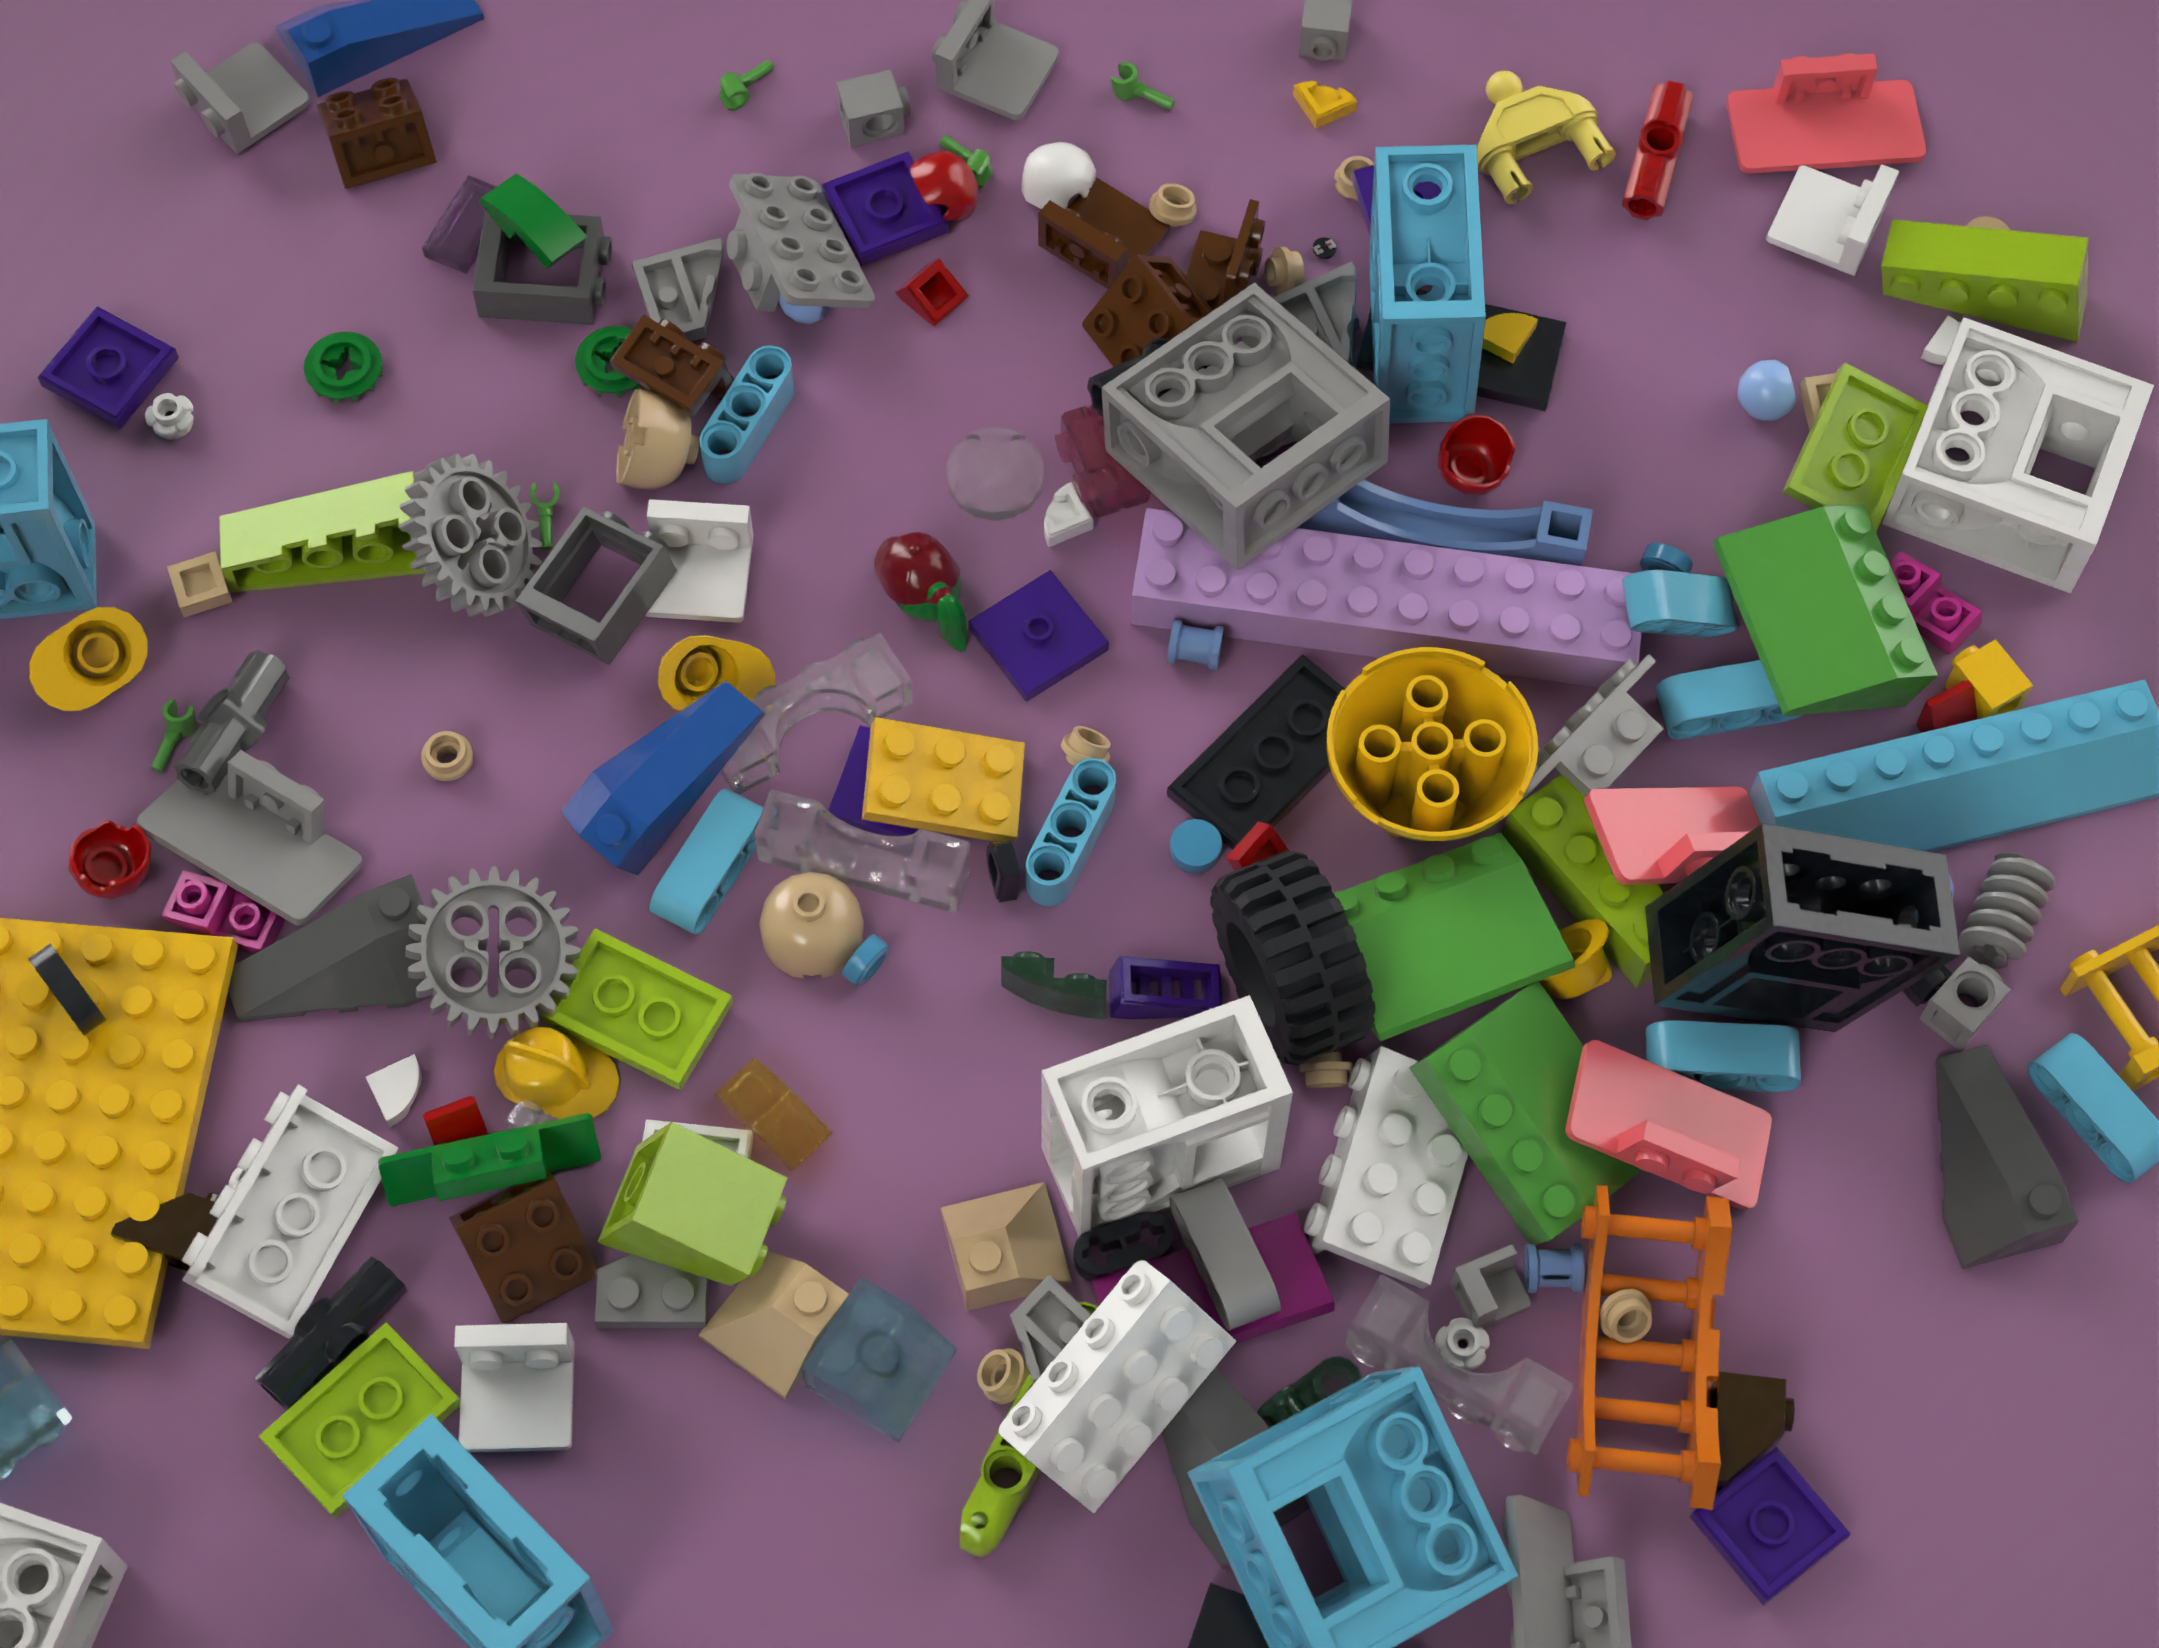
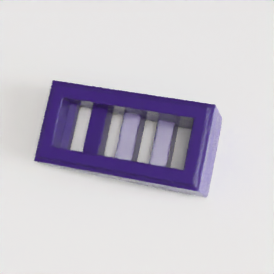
M1119 956L1109 971L1110 1017L1119 1019L1187 1018L1222 1005L1220 965ZM1179 980L1180 998L1173 997L1172 981ZM1193 980H1201L1202 1000L1194 999ZM1150 981H1158V996L1151 995ZM1131 982H1136V994L1131 993Z

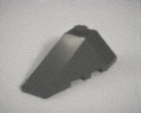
M412 874L359 894L234 965L228 993L239 1021L304 1016L307 1011L338 1009L339 1013L357 1011V1007L376 1005L400 1008L408 1007L433 997V995L417 998L415 995L416 987L424 978L411 979L407 975L408 967L419 962V960L405 957L406 945L419 942L408 936L409 925L425 924L416 915L417 907L424 905Z
M1988 1045L1938 1057L1935 1064L1938 1121L1941 1122L1942 1152L1940 1153V1172H1943L1944 1184L1942 1217L1961 1268L1965 1269L2062 1243L2078 1224V1217L2056 1165Z
M1216 1366L1164 1428L1162 1434L1169 1453L1168 1457L1171 1467L1176 1475L1184 1500L1189 1523L1222 1569H1224L1230 1563L1187 1472L1270 1427ZM1305 1495L1274 1511L1273 1514L1280 1528H1282L1309 1509L1310 1506Z

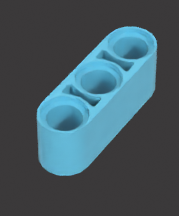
M773 345L762 346L749 356L703 428L699 437L703 468L707 477L712 481L720 484H729L739 480L745 474L791 401L794 394L791 358L782 348ZM769 375L779 376V377H776V378H774V379H765V378H764V377L769 376ZM748 412L756 413L750 417L739 416ZM721 450L732 451L726 455L715 454Z
M1647 570L1630 574L1622 579L1631 631L1709 638L1729 634L1738 629L1732 592L1726 577L1668 570Z
M1761 660L1673 675L1662 680L1655 687L1667 733L1672 739H1688L1769 725L1802 716H1783Z
M1084 759L1072 769L1027 856L1026 889L1030 898L1039 905L1046 907L1057 906L1065 902L1070 896L1113 812L1116 802V774L1112 766L1102 759ZM1088 785H1096L1103 788L1104 791L1100 794L1090 795L1081 789ZM1074 827L1083 833L1077 837L1070 838L1063 836L1059 832L1064 828ZM1050 869L1057 871L1061 876L1055 880L1047 881L1038 877L1037 874L1043 870Z
M727 788L720 790L657 885L650 901L649 911L694 935H699L709 924L765 836L771 821V811Z
M1674 1020L1659 1021L1646 1027L1647 1061L1713 1089L1786 1092L1797 1089L1801 1085L1799 1031L1795 1028L1781 1025Z
M2070 1033L2028 1064V1073L2036 1088L2118 1179L2130 1184L2159 1163V1120L2083 1037Z

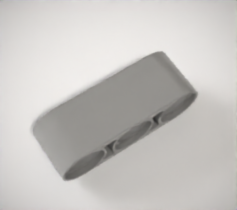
M1218 1178L1169 1196L1170 1207L1178 1230L1225 1328L1232 1330L1280 1312V1300L1274 1282L1224 1180Z

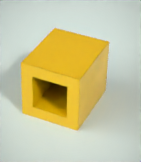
M1996 639L1980 649L1976 645H1972L1960 652L1951 662L1953 669L1944 685L1946 689H1949L1964 680L1971 682L1974 689L1977 719L2021 709L2033 687V684Z

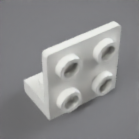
M1881 164L1874 181L1864 179L1861 187L1810 167L1800 166L1766 238L1767 242L1855 276L1888 204L1899 171Z
M649 499L647 511L649 531L657 535L668 545L667 553L677 571L645 616L742 622L744 620L754 537L750 506Z
M568 1324L455 1326L454 1348L462 1362L459 1443L469 1453L570 1449L572 1446L575 1342Z

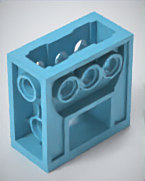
M1476 145L1375 147L1369 245L1374 385L1390 398L1389 423L1456 422L1475 413L1486 319ZM1428 181L1437 184L1441 189V193L1436 198L1427 200L1418 197L1413 192V188L1420 182ZM1424 285H1432V290L1429 293L1416 295L1418 288Z
M41 419L0 424V619L96 608L95 521L48 420Z
M1420 1366L1373 1372L1187 1472L1269 1648H1393L1518 1577ZM1305 1495L1345 1581L1315 1599L1311 1595L1273 1514L1274 1511Z
M432 1414L342 1495L379 1553L469 1648H598L615 1632L591 1578Z

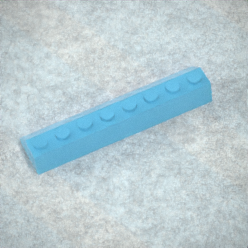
M2144 679L1760 771L1757 773L1749 796L1760 823L1935 852L2159 797V710Z

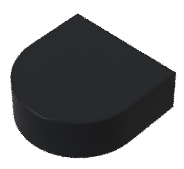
M1010 839L990 842L986 851L987 866L996 900L998 899L999 903L1017 900L1021 870L1013 844Z

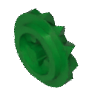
M624 326L600 328L590 333L580 343L576 351L575 366L583 385L593 388L599 396L606 392L614 393L620 398L624 391L632 388L639 390L640 388L638 383L615 370L608 373L605 360H611L631 332V328Z
M336 332L321 338L310 348L304 360V374L307 384L313 388L318 397H329L335 404L340 399L351 398L357 402L359 395L365 391L374 392L375 382L378 377L383 376L382 357L376 344L366 336L355 332ZM349 355L353 370L347 371L345 377L339 380L334 368H341Z

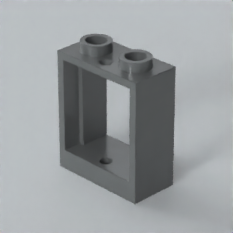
M485 210L472 289L478 316L484 318L594 325L596 307L604 306L606 299V279L601 277L602 266H610L612 258V238L604 236L601 217L568 215L587 235L585 241L577 247L584 248L578 287L504 282L510 244H526L518 235L509 239Z
M584 506L515 601L532 626L610 665L674 576L677 569L667 553L668 545L657 535L649 531H644L641 535L629 529V526L617 515L609 511H605L601 515ZM604 546L641 566L602 621L598 622L561 603V601L599 548Z

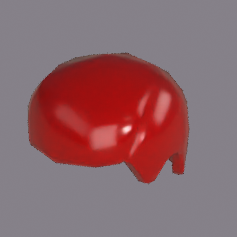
M938 151L911 163L910 173L913 181L927 205H946L948 211L943 216L944 220L954 219L956 222H961L971 216L975 210L979 194L978 184L970 166L960 156L950 151Z
M1470 414L1456 421L1448 429L1440 443L1437 458L1441 476L1449 486L1464 494L1485 495L1501 486L1502 481L1509 474L1512 458L1516 451L1515 442L1505 425L1487 415Z
M106 820L95 828L82 832L70 846L69 872L80 888L92 896L114 899L135 892L148 876L151 860V843L139 825L133 824L131 827H124L111 820Z

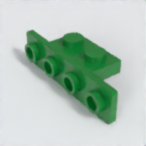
M584 1113L381 1157L378 1160V1169L388 1204L390 1206H397L437 1197L440 1202L546 1179V1168L549 1172L599 1162L601 1160V1152L592 1115Z

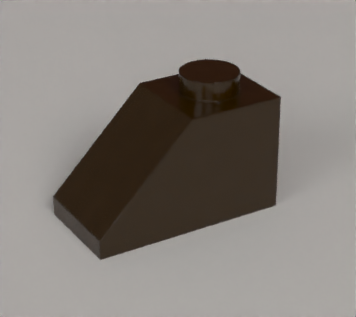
M188 1192L160 1204L158 1213L148 1221L140 1222L130 1217L116 1223L110 1234L112 1237L126 1242L141 1243L146 1249L165 1255L169 1261V1266L187 1272L190 1266L181 1260L197 1233L200 1232L208 1237L218 1220L217 1217L209 1214L219 1194L209 1193L207 1198H203Z
M1719 1372L1717 1381L1713 1382L1710 1390V1408H1718V1434L1721 1459L1716 1493L1774 1449L1785 1431L1791 1432L1794 1422L1795 1403L1793 1398H1786V1379Z

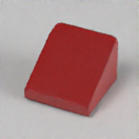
M940 258L927 264L895 291L905 304L932 326L939 323L969 297Z
M1964 680L1926 701L1916 724L1921 733L1977 720L1974 689L1971 682Z
M474 1096L465 1097L425 1112L423 1115L434 1146L488 1134Z

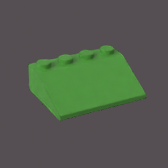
M1864 504L1822 506L1717 537L1712 542L1783 716L1905 707L1938 676Z
M1501 832L1479 838L1472 843L1431 856L1421 862L1394 872L1385 873L1378 878L1334 893L1345 910L1344 914L1349 925L1353 927L1357 937L1356 942L1360 952L1363 953L1367 965L1366 972L1371 980L1373 988L1371 995L1376 1009L1373 1015L1375 1022L1371 1029L1379 1041L1575 967L1574 959L1523 860Z
M1539 981L1527 985L1409 1067L1529 1244L1535 1245L1552 1240L1580 1220L1584 1205H1594L1596 1185L1608 1186V1197H1610L1642 1171L1636 1166L1572 1141L1567 1136L1565 1128L1583 1044Z

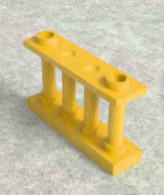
M2159 925L2100 955L2096 950H2091L2079 956L2068 966L2071 972L2060 987L2065 997L2086 986L2094 994L2131 1048L2128 1052L2131 1059L2119 1074V1077L2133 1092L2159 1079V1041L2156 1037H2148L2107 976L2132 964L2159 1003V965L2151 955V953L2159 950Z

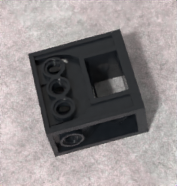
M1761 823L1645 907L1655 1006L1836 1032L1960 956L1947 855ZM1917 909L1918 924L1916 928H1912L1913 915Z

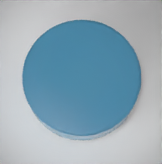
M1650 543L1643 553L1640 566L1643 571L1668 570L1690 573L1693 561L1687 554L1673 546L1663 543Z
M1192 819L1179 824L1174 829L1170 839V856L1174 864L1181 870L1193 874L1204 873L1212 869L1220 859L1222 839L1219 831L1211 823L1200 819Z
M876 934L871 935L851 956L842 971V976L856 987L864 985L883 964L890 952V946Z

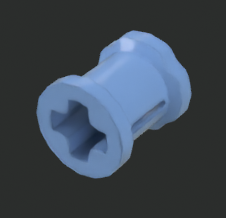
M1174 618L1167 663L1175 664L1177 660L1206 664L1209 670L1217 671L1224 627L1216 626L1214 630L1186 626L1183 625L1181 619Z
M1581 1243L1571 1244L1570 1249H1537L1535 1244H1526L1524 1249L1526 1292L1536 1293L1538 1287H1571L1573 1292H1583L1584 1254Z

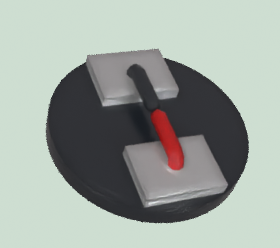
M1323 237L1313 243L1312 250L1317 257L1328 259L1336 253V244L1332 239Z

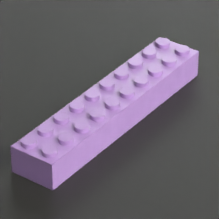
M1146 508L1132 592L1131 624L1172 630L1175 618L1181 619L1183 625L1210 630H1214L1216 626H1223V637L1378 658L1409 648H1446L1464 652L1485 661V667L1496 674L1600 687L1629 658L1638 664L1641 632L1630 630L1622 584L1624 577L1634 573L1295 528L1240 569L1236 570L1173 511Z

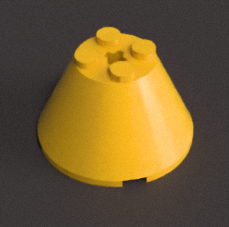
M1418 647L1404 649L1382 656L1362 668V673L1345 690L1342 689L1331 710L1326 737L1327 756L1333 777L1352 806L1364 817L1382 827L1388 835L1412 841H1446L1468 837L1492 827L1505 818L1517 806L1529 788L1538 756V734L1532 712L1515 685L1511 681L1507 684L1498 675L1487 669L1485 661L1464 652L1446 648Z

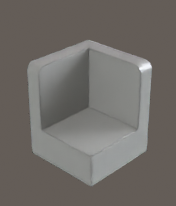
M1513 1244L1454 1269L1449 1286L1465 1318L1471 1319L1475 1327H1489L1530 1308L1531 1300L1514 1268L1518 1253Z

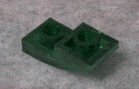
M1024 951L1018 952L1013 956H1001V986L1013 994L1033 1004L1056 1012L1085 1018L1105 1019L1107 980L1096 979L1094 976L1085 973H1072L1066 975L1065 978H1054V958H1044L1043 955L1036 952Z

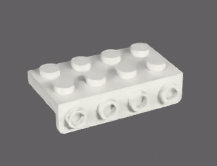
M1380 1046L1365 1059L1359 1058L1353 1067V1072L1350 1074L1348 1087L1353 1089L1349 1106H1344L1337 1117L1333 1134L1339 1137L1334 1155L1330 1154L1322 1166L1319 1184L1324 1185L1319 1203H1315L1308 1213L1304 1225V1233L1309 1234L1308 1243L1314 1254L1328 1250L1424 1289L1431 1285L1468 1153L1409 1067L1417 1061Z
M299 1084L290 1096L283 1092L279 1093L264 1118L265 1121L272 1124L270 1131L263 1142L253 1138L237 1164V1167L246 1171L236 1189L226 1184L209 1214L218 1218L208 1237L198 1232L181 1260L190 1266L182 1281L288 1339L293 1336L296 1324L310 1306L381 1180L378 1169L379 1158L394 1155L399 1148L306 1096L305 1094L308 1089Z
M1138 1261L1120 1279L1115 1288L1084 1322L1079 1331L1054 1361L1049 1364L1044 1373L1019 1403L1013 1407L1009 1415L1001 1423L999 1434L1094 1514L1236 1343V1340L1171 1280L1146 1261Z

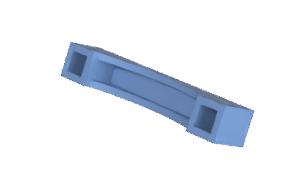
M1362 480L1297 528L1582 566L1593 510L1550 501H1543V505L1539 507L1515 510L1461 508L1415 499L1387 490L1367 480Z

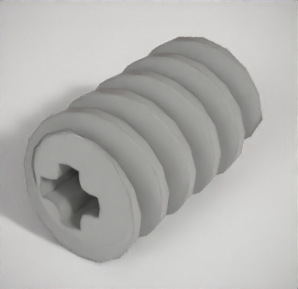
M2002 852L1994 856L1995 861L1992 862L1987 872L1988 878L1981 885L1980 895L1977 896L1972 906L1973 912L1969 914L1965 922L1966 929L1961 932L1958 938L1959 948L1967 957H1971L1979 964L1998 969L2006 967L2009 963L2008 959H2023L2027 952L2024 943L2031 941L2034 935V930L2031 926L2038 924L2042 917L2039 908L2045 907L2049 900L2046 891L2052 890L2056 884L2054 875L2048 869L2031 859L2011 852Z

